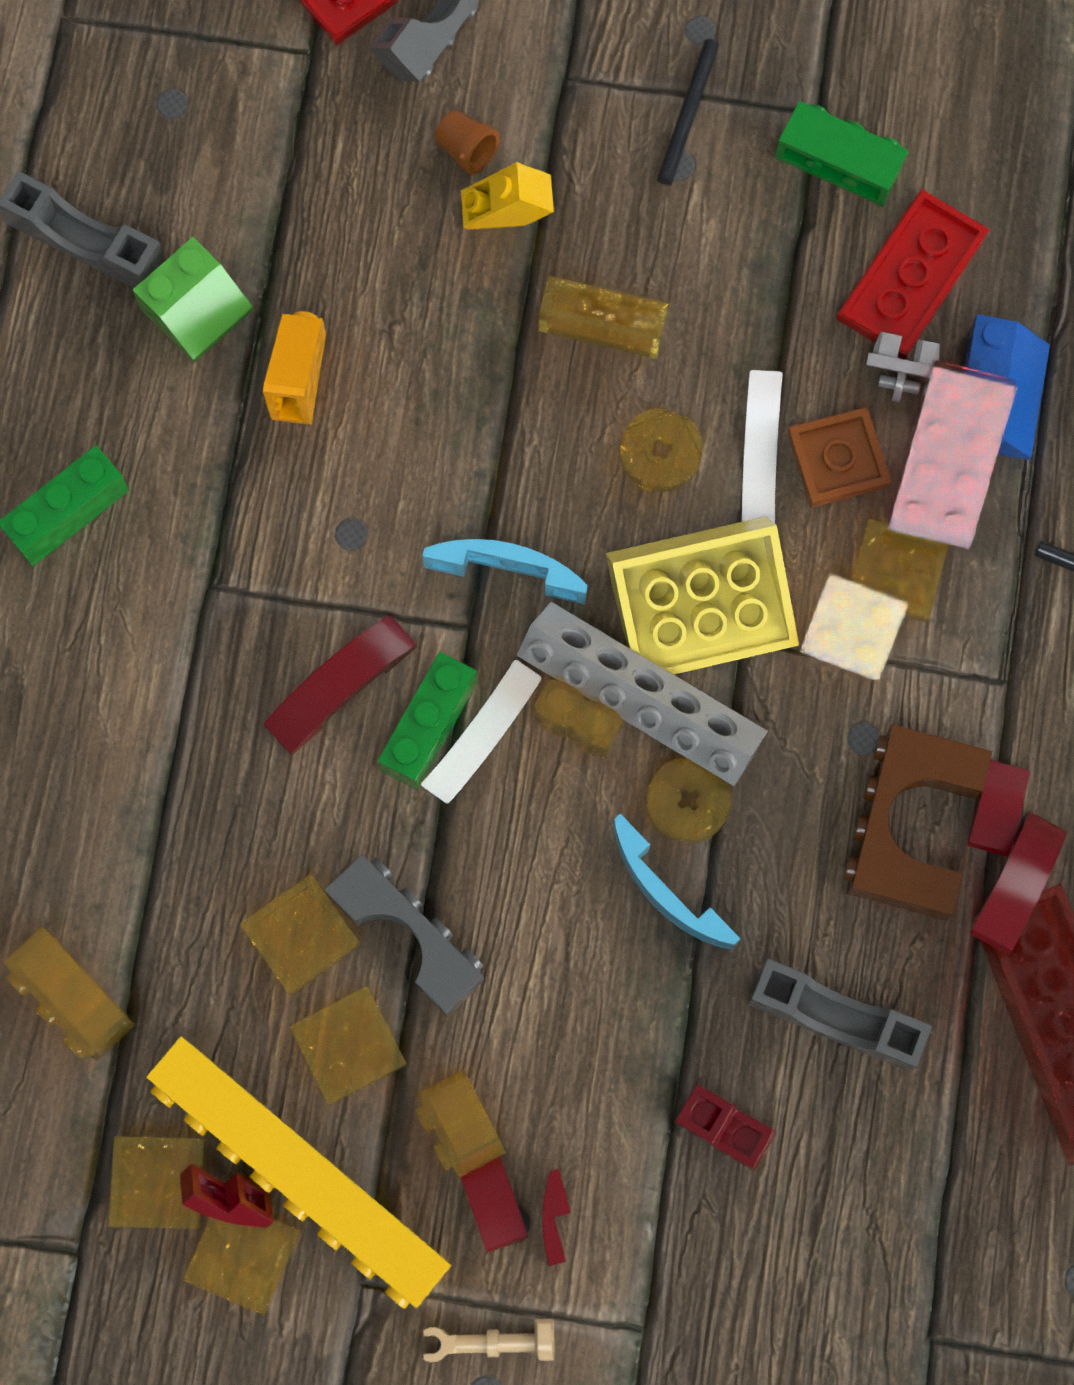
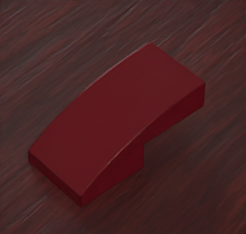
M990 760L984 789L979 795V800L973 813L967 846L1008 857L1017 832L1030 771Z
M698 1084L675 1121L682 1128L754 1172L776 1135V1132L736 1109L733 1104Z
M497 1147L456 1161L459 1175L487 1253L529 1238Z
M192 1163L180 1173L183 1206L207 1217L236 1225L269 1227L274 1222L270 1193L238 1172L227 1182L219 1180Z
M559 1169L550 1171L543 1201L542 1227L548 1267L566 1262L554 1218L570 1214L571 1210Z

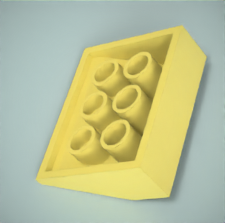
M767 516L606 553L613 592L627 647L673 675L799 646L777 525Z

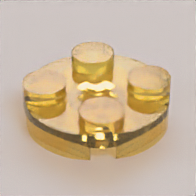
M651 409L637 415L627 426L620 448L621 463L627 475L639 484L644 491L664 492L675 490L688 483L699 470L703 448L702 438L696 425L686 416L681 415L680 417L675 413H669L668 409ZM660 441L663 446L670 445L672 447V450L668 452V458L661 459L659 456L654 457L651 454L654 451L655 442Z
M678 758L663 765L652 777L646 794L647 814L656 830L671 840L689 843H699L714 836L724 825L732 804L728 782L688 758ZM686 790L688 793L696 792L699 797L696 800L698 808L692 811L688 806L681 809L677 803L681 800V791Z

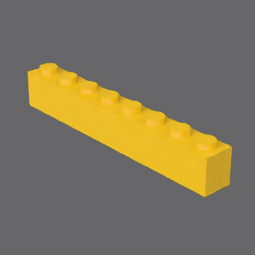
M182 1036L147 1075L146 1078L155 1085L150 1092L169 1108L176 1102L188 1113L183 1120L201 1136H204L209 1131L221 1141L216 1147L217 1150L235 1165L241 1159L254 1169L249 1177L268 1193L274 1188L279 1190L288 1198L283 1206L299 1220L304 1222L309 1216L322 1228L317 1232V1235L334 1250L337 1251L343 1245L355 1255L350 1263L368 1279L371 1280L377 1274L389 1284L384 1292L402 1308L405 1309L409 1303L418 1308L451 1268L452 1265Z

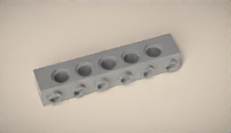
M550 602L530 625L516 655L735 786L751 762L768 732L553 602Z

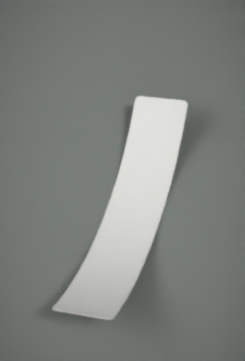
M750 371L744 444L742 522L767 516L775 523L777 441L783 373L780 371Z
M514 660L479 713L450 751L421 783V786L445 803H449L507 731L542 679L541 676L520 661Z

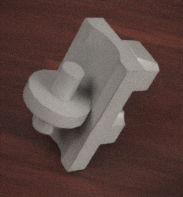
M881 332L875 343L873 353H868L866 366L898 372L897 377L881 374L878 387L894 390L892 402L900 403L902 391L918 395L921 383L906 380V374L939 380L942 367H937L939 362L938 343L918 340L913 361L897 358L902 336Z

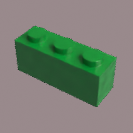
M799 101L779 139L775 158L883 207L904 166L909 150L903 148L899 142L892 138H881L866 131L857 122L843 121L832 116L819 105H808Z
M95 445L0 519V528L33 567L130 490L121 473L98 446Z
M439 651L377 761L381 772L416 791L419 789L478 683L477 670Z

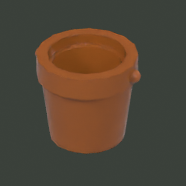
M452 110L438 124L434 140L439 147L457 162L458 167L466 173L473 175L483 170L496 154L500 143V133L487 123L483 124L459 110Z

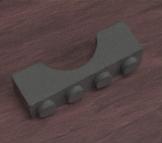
M438 0L431 13L420 21L414 18H390L368 48L397 81L420 82L432 72L434 68L433 63L441 52L454 42L456 38L455 33L463 22L477 11V3L480 0Z
M17 171L0 198V211L8 225L132 288H135L166 261L159 241L125 224L120 227H113L88 217L66 202L52 187L20 171Z
M361 854L325 889L327 896L357 927L372 921L386 920L398 923L413 933L419 941L422 950V965L415 983L425 996L448 1018L484 982V977L479 972L484 967L483 964L467 948L460 953L449 942L453 934L437 918L429 922L418 911L423 907V904L411 891L405 887L399 892L388 881L393 874L379 859L375 857L369 862Z
M767 959L763 964L747 1004L906 1071L917 1068L932 1029L931 1025L892 1009L875 1007L839 994L819 984L809 975L770 959Z

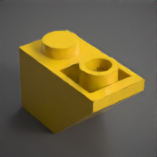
M516 162L461 190L463 228L470 230L526 226L553 213L551 175Z

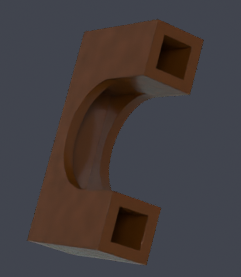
M892 725L886 736L879 735L873 759L880 761L877 775H869L863 799L870 801L867 815H859L853 840L860 841L856 857H848L843 875V880L850 882L847 894L945 921L952 917L963 873L917 861L902 852L890 833L888 823L889 810L895 797L906 790L917 787L934 788L976 799L983 792L992 751L897 725Z

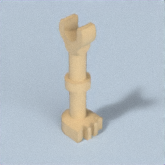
M535 1319V1333L500 1334L498 1329L487 1330V1334L448 1335L441 1328L430 1327L423 1330V1336L438 1337L441 1341V1348L437 1353L424 1354V1360L438 1362L448 1354L487 1353V1357H499L502 1352H535L539 1361H554L553 1319Z

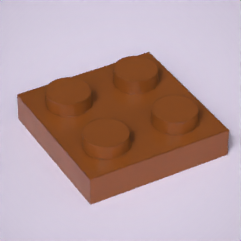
M867 407L788 428L787 435L811 508L890 487L892 481Z

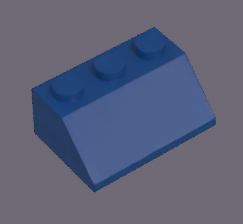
M977 314L968 333L949 445L1030 461L1050 348L1047 342L1019 322Z

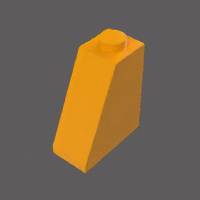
M298 311L293 315L282 314L263 387V394L271 420L312 425L326 338L323 318H318L312 313Z

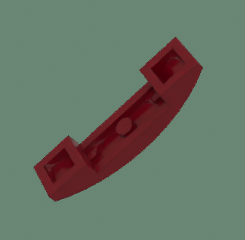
M388 615L349 642L312 673L263 723L264 726L292 756L323 729L322 724L383 671L387 674L417 648V644Z
M1030 811L1027 813L996 883L971 929V935L1010 955L1048 881L1063 846L1067 831Z

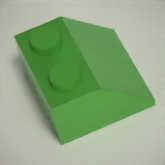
M194 237L190 238L132 290L139 308L194 363L254 310L253 306L222 265Z

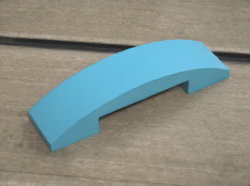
M464 539L435 544L424 548L423 564L424 568L464 577L468 562H473L546 579L545 596L585 604L588 585L579 576L558 561L527 547L496 540Z
M621 814L614 819L613 824L617 847L626 869L643 895L664 917L683 931L703 942L732 950L740 940L736 933L711 907L697 919L641 860L649 851L650 844Z

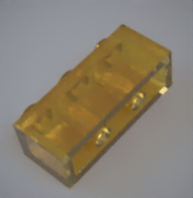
M549 275L539 311V331L657 359L667 321L669 304Z
M44 927L38 929L3 962L11 971L6 977L7 980L23 996L30 992L39 1001L40 1004L35 1010L51 1027H54L57 1023L62 1026L69 1034L64 1039V1042L81 1059L87 1054L90 1058L98 1061L136 1025L53 934Z

